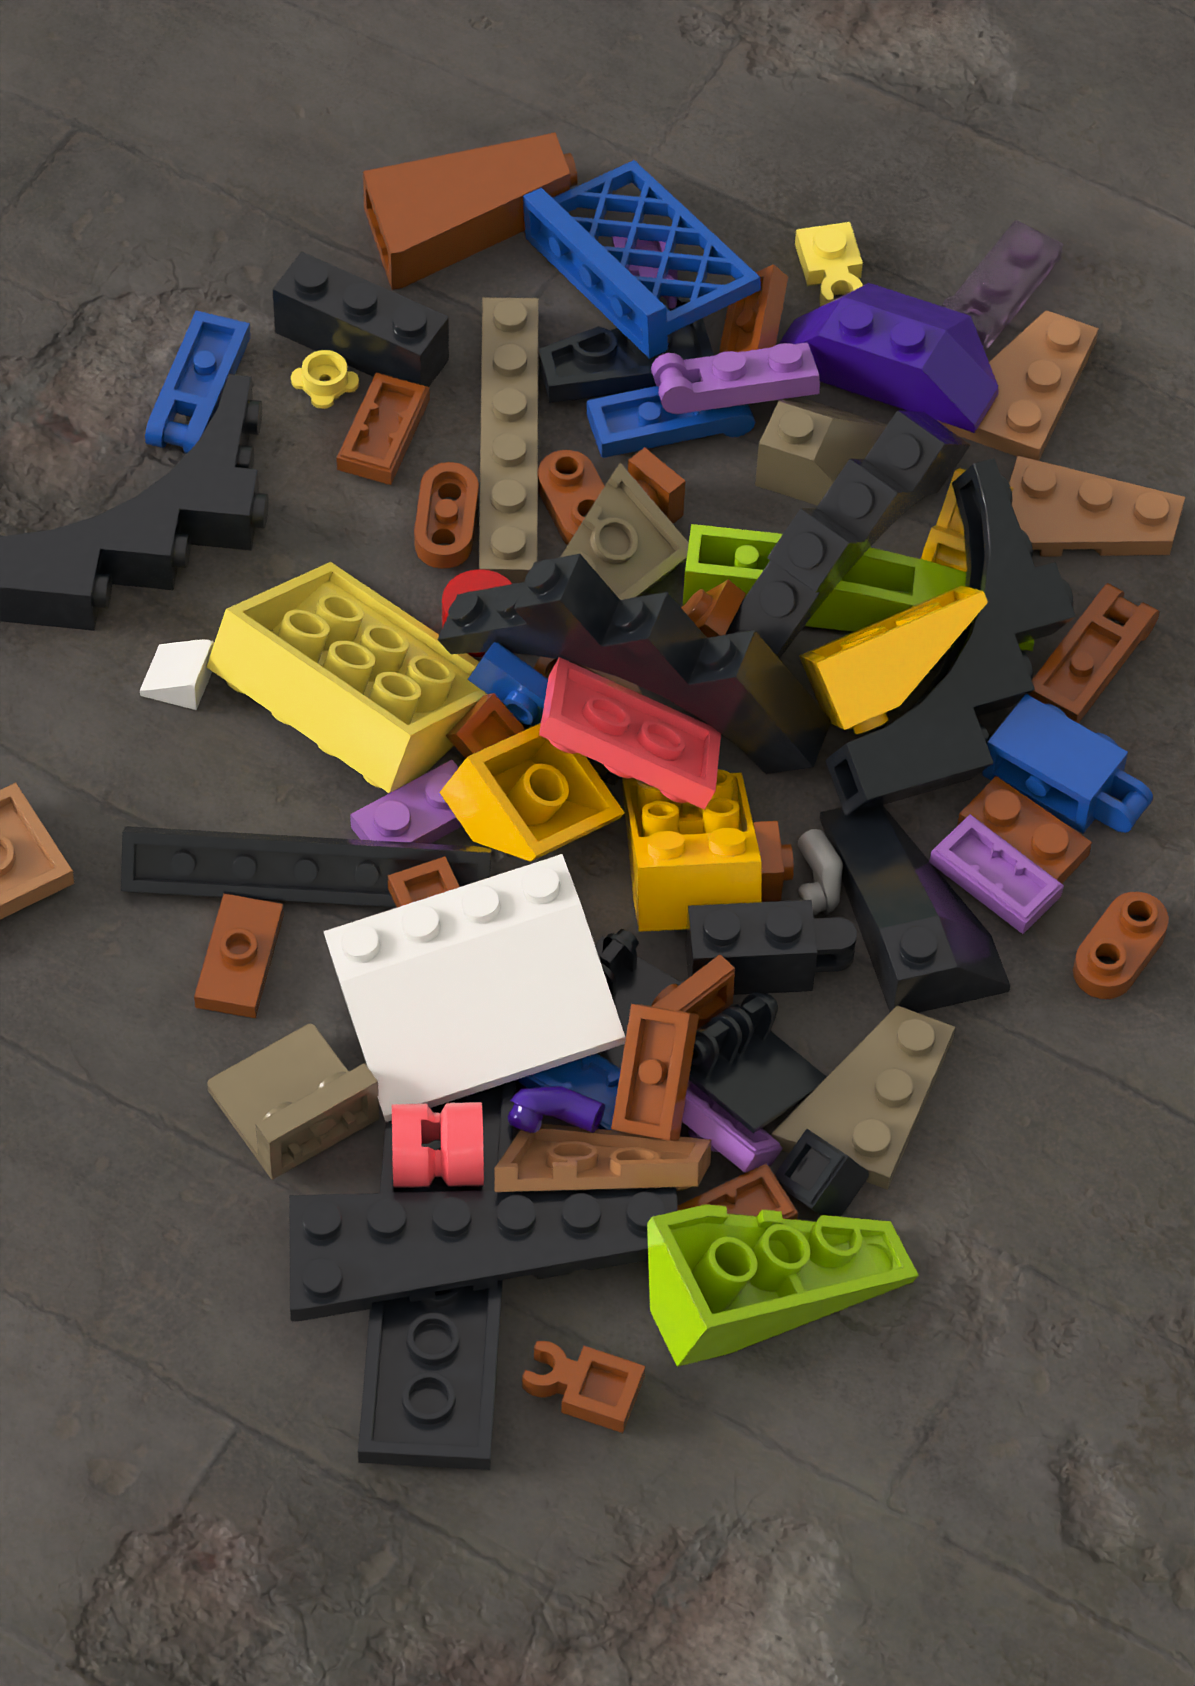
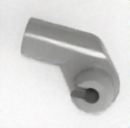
M811 829L801 835L797 846L813 871V883H804L797 890L800 896L798 900H812L813 916L822 911L825 915H828L834 911L840 902L843 863L826 835L821 830Z

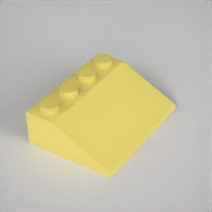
M332 562L227 608L206 666L226 680L233 690L246 694L268 709L278 721L291 725L317 743L323 752L339 758L362 774L368 783L382 788L388 793L424 775L454 746L446 735L483 695H487V693L467 680L478 665V660L467 653L451 655L437 640L439 634Z

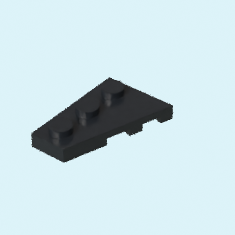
M677 297V306L668 310L672 311L690 302L691 298ZM703 318L668 334V350L650 359L618 328L608 330L598 326L539 348V367L549 403L615 395L657 386L651 367L654 360L665 353H675L680 355L683 360L714 356Z

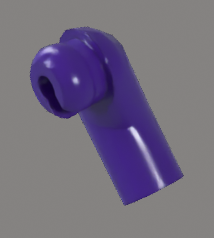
M563 1086L521 1089L511 1099L514 1102V1106L507 1117L510 1125L529 1133H535L540 1130L544 1115L557 1118L594 1133L602 1121L605 1104Z

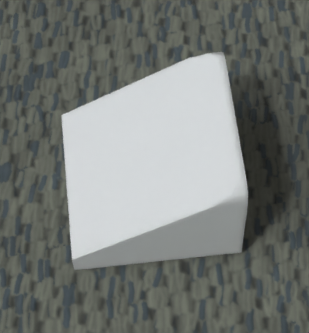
M201 639L159 644L141 686L140 696L197 710L212 674V671L206 666L214 642Z

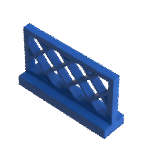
M635 160L553 198L542 187L523 196L526 239L649 359L668 350V334L761 290V277ZM630 183H633L641 191L640 197L612 194L613 191ZM576 208L597 209L594 219L573 217L568 213ZM606 211L635 213L633 222L604 220ZM645 214L667 216L672 220V225L643 224ZM599 236L628 238L625 248L602 246L598 242ZM637 240L666 242L664 252L635 249ZM676 244L700 246L704 253L703 256L674 253ZM630 265L659 268L656 278L634 276L628 270ZM669 269L698 272L696 282L666 278ZM708 273L730 275L735 279L726 285L705 283ZM661 295L691 298L690 302L672 311H669L660 301Z

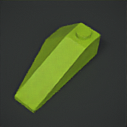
M705 1204L653 1216L647 1223L650 1312L677 1367L736 1352L912 1283L919 1276L891 1221L821 1215L817 1221L783 1219L782 1211L761 1210L757 1216L728 1214L726 1206Z

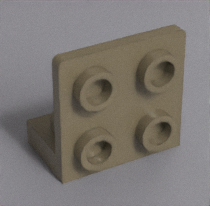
M313 1024L301 1027L213 1076L207 1082L208 1092L272 1180L379 1120L377 1079L365 1063L348 1071Z

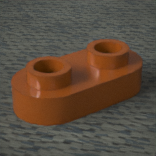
M559 450L547 455L541 461L538 468V492L561 538L568 545L585 517L583 516L589 512L604 488V484L587 456L573 450Z
M455 462L440 463L428 469L421 479L414 529L415 551L421 561L434 568L448 569L456 567L465 562L472 552L479 484L474 472L465 465ZM446 497H454V498H456L457 500L453 501V500H451V499H443V498H446ZM440 543H448V544H450V545H437V544H440Z
M1128 892L1118 896L1110 904L1077 950L1073 975L1081 990L1095 998L1113 999L1125 994L1164 942L1169 916L1162 902L1144 892ZM1129 915H1139L1146 918L1147 920L1136 921L1133 920ZM1108 956L1116 963L1104 964L1098 960V957Z

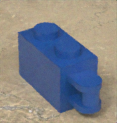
M1025 694L987 743L993 764L983 770L982 776L989 780H992L995 776L999 777L1059 820L1083 834L1095 819L1118 832H1129L1153 801V794L1143 782L1124 772L1128 751L1119 747L1107 735L1094 733L1068 718L1058 707L1044 704L1028 694Z

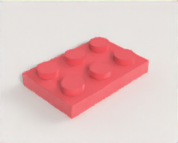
M558 658L548 678L539 735L548 739L552 745L561 751L571 754L580 753L604 764L610 772L619 777L635 778L659 789L664 796L678 803L689 802L705 810L716 791L721 733L702 721L563 658Z

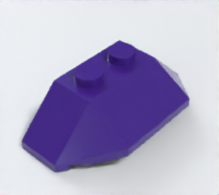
M867 283L794 319L778 343L800 344L808 342L819 373L820 382L907 411L925 412L937 421L975 433L999 394V386L970 315L871 283Z

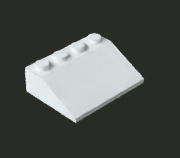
M563 854L323 931L367 1067L378 1081L379 1096L377 1097L385 1122L392 1121V1104H428L432 1108L625 1044L626 1037Z

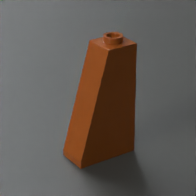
M550 133L363 171L364 209L391 289L404 288L525 231L523 196L541 187L552 198L570 190L571 186L577 185V170L572 154H563L556 133Z

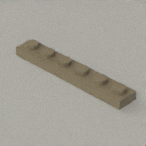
M482 297L479 569L497 572L510 580L511 583L525 582L527 573L532 568L534 562H537L538 298Z

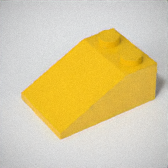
M961 585L799 655L820 708L831 719V724L843 730L853 728L855 734H860L888 721L886 712L899 707L988 603L984 591Z

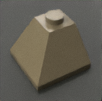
M802 397L780 400L759 442L755 486L818 506L848 460L865 459L887 427V424Z

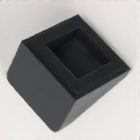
M806 1129L774 1176L783 1190L820 1216L841 1217L867 1181L869 1172L851 1157Z

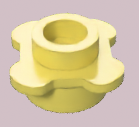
M320 350L308 355L302 363V368H297L292 372L291 384L296 389L304 390L311 397V403L314 407L327 409L333 406L334 400L345 392L352 393L356 391L359 387V377L355 372L347 371V363L340 354L330 350Z

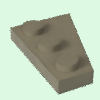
M619 463L560 557L581 554L618 598L624 600L641 597L686 562L689 542L625 467Z
M896 1006L771 1133V1136L780 1143V1146L783 1148L782 1151L790 1153L802 1134L808 1129L864 1167L869 1172L866 1182L888 1190L953 1041L955 1026Z

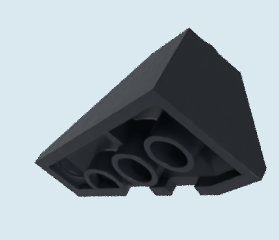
M883 805L845 816L842 807L820 812V821L825 835L842 860V882L889 1012L896 1006H900L920 1013L1010 991L1011 985L992 935L937 869L929 863L927 857Z

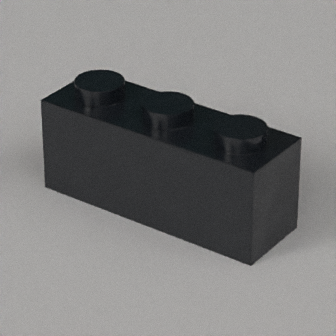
M302 251L272 289L275 333L314 351H334L345 359L348 366L372 377L376 373L430 387L449 361V316Z

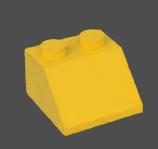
M541 723L468 756L439 792L473 842L530 862L620 819L625 813L587 757L580 753H566L556 748L548 739L539 735Z

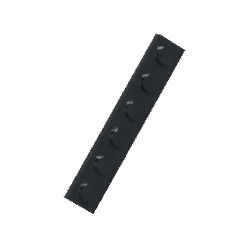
M125 826L122 832L121 891L222 897L224 893L264 900L396 907L388 890V875L445 856L459 886L462 887L490 878L492 848Z

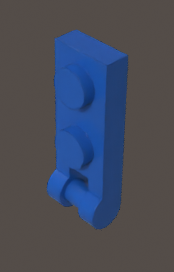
M195 311L149 417L145 432L146 444L161 448L166 447L167 443L183 447L185 454L194 447L218 409L228 375H235L251 338L250 323ZM176 414L192 417L189 425L174 422Z
M658 386L587 400L586 415L602 458L639 451L644 447L649 449L724 433L729 437H739L750 432L755 425V419L748 404L682 414L669 413L662 406Z

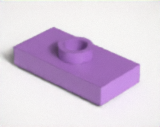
M971 814L931 851L930 864L1022 934L1062 895L1063 884Z
M688 1081L682 1122L690 1128L688 1130L690 1137L711 1139V1151L720 1152L743 1172L751 1171L766 1163L768 1166H771L783 1149L780 1143L762 1128L752 1133L697 1086Z

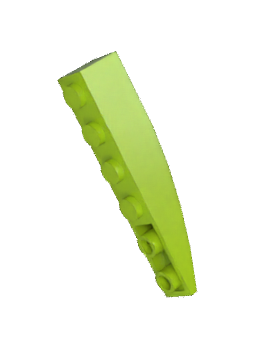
M691 524L685 567L683 606L698 590L703 589L707 592L728 579L747 595L770 560L767 557L783 534ZM870 547L837 584L805 626L855 632L961 585L965 586L967 572L927 560ZM1034 640L1019 644L1020 650L1033 651Z

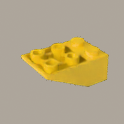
M718 769L716 791L705 810L689 802L678 803L664 796L659 789L635 778H622L633 901L639 932L686 929L688 906L761 902L762 861L742 772L729 773L728 771Z

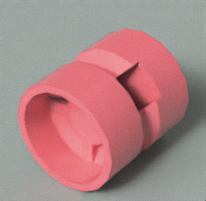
M482 1102L446 1103L440 1113H433L428 1104H392L393 1188L429 1187L435 1177H442L448 1187L484 1186ZM441 1140V1150L422 1147V1144Z

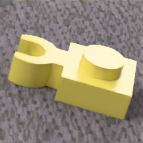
M850 222L796 229L795 246L807 286L821 284L820 306L833 301L835 295H845L863 286L858 279L862 276L863 262Z

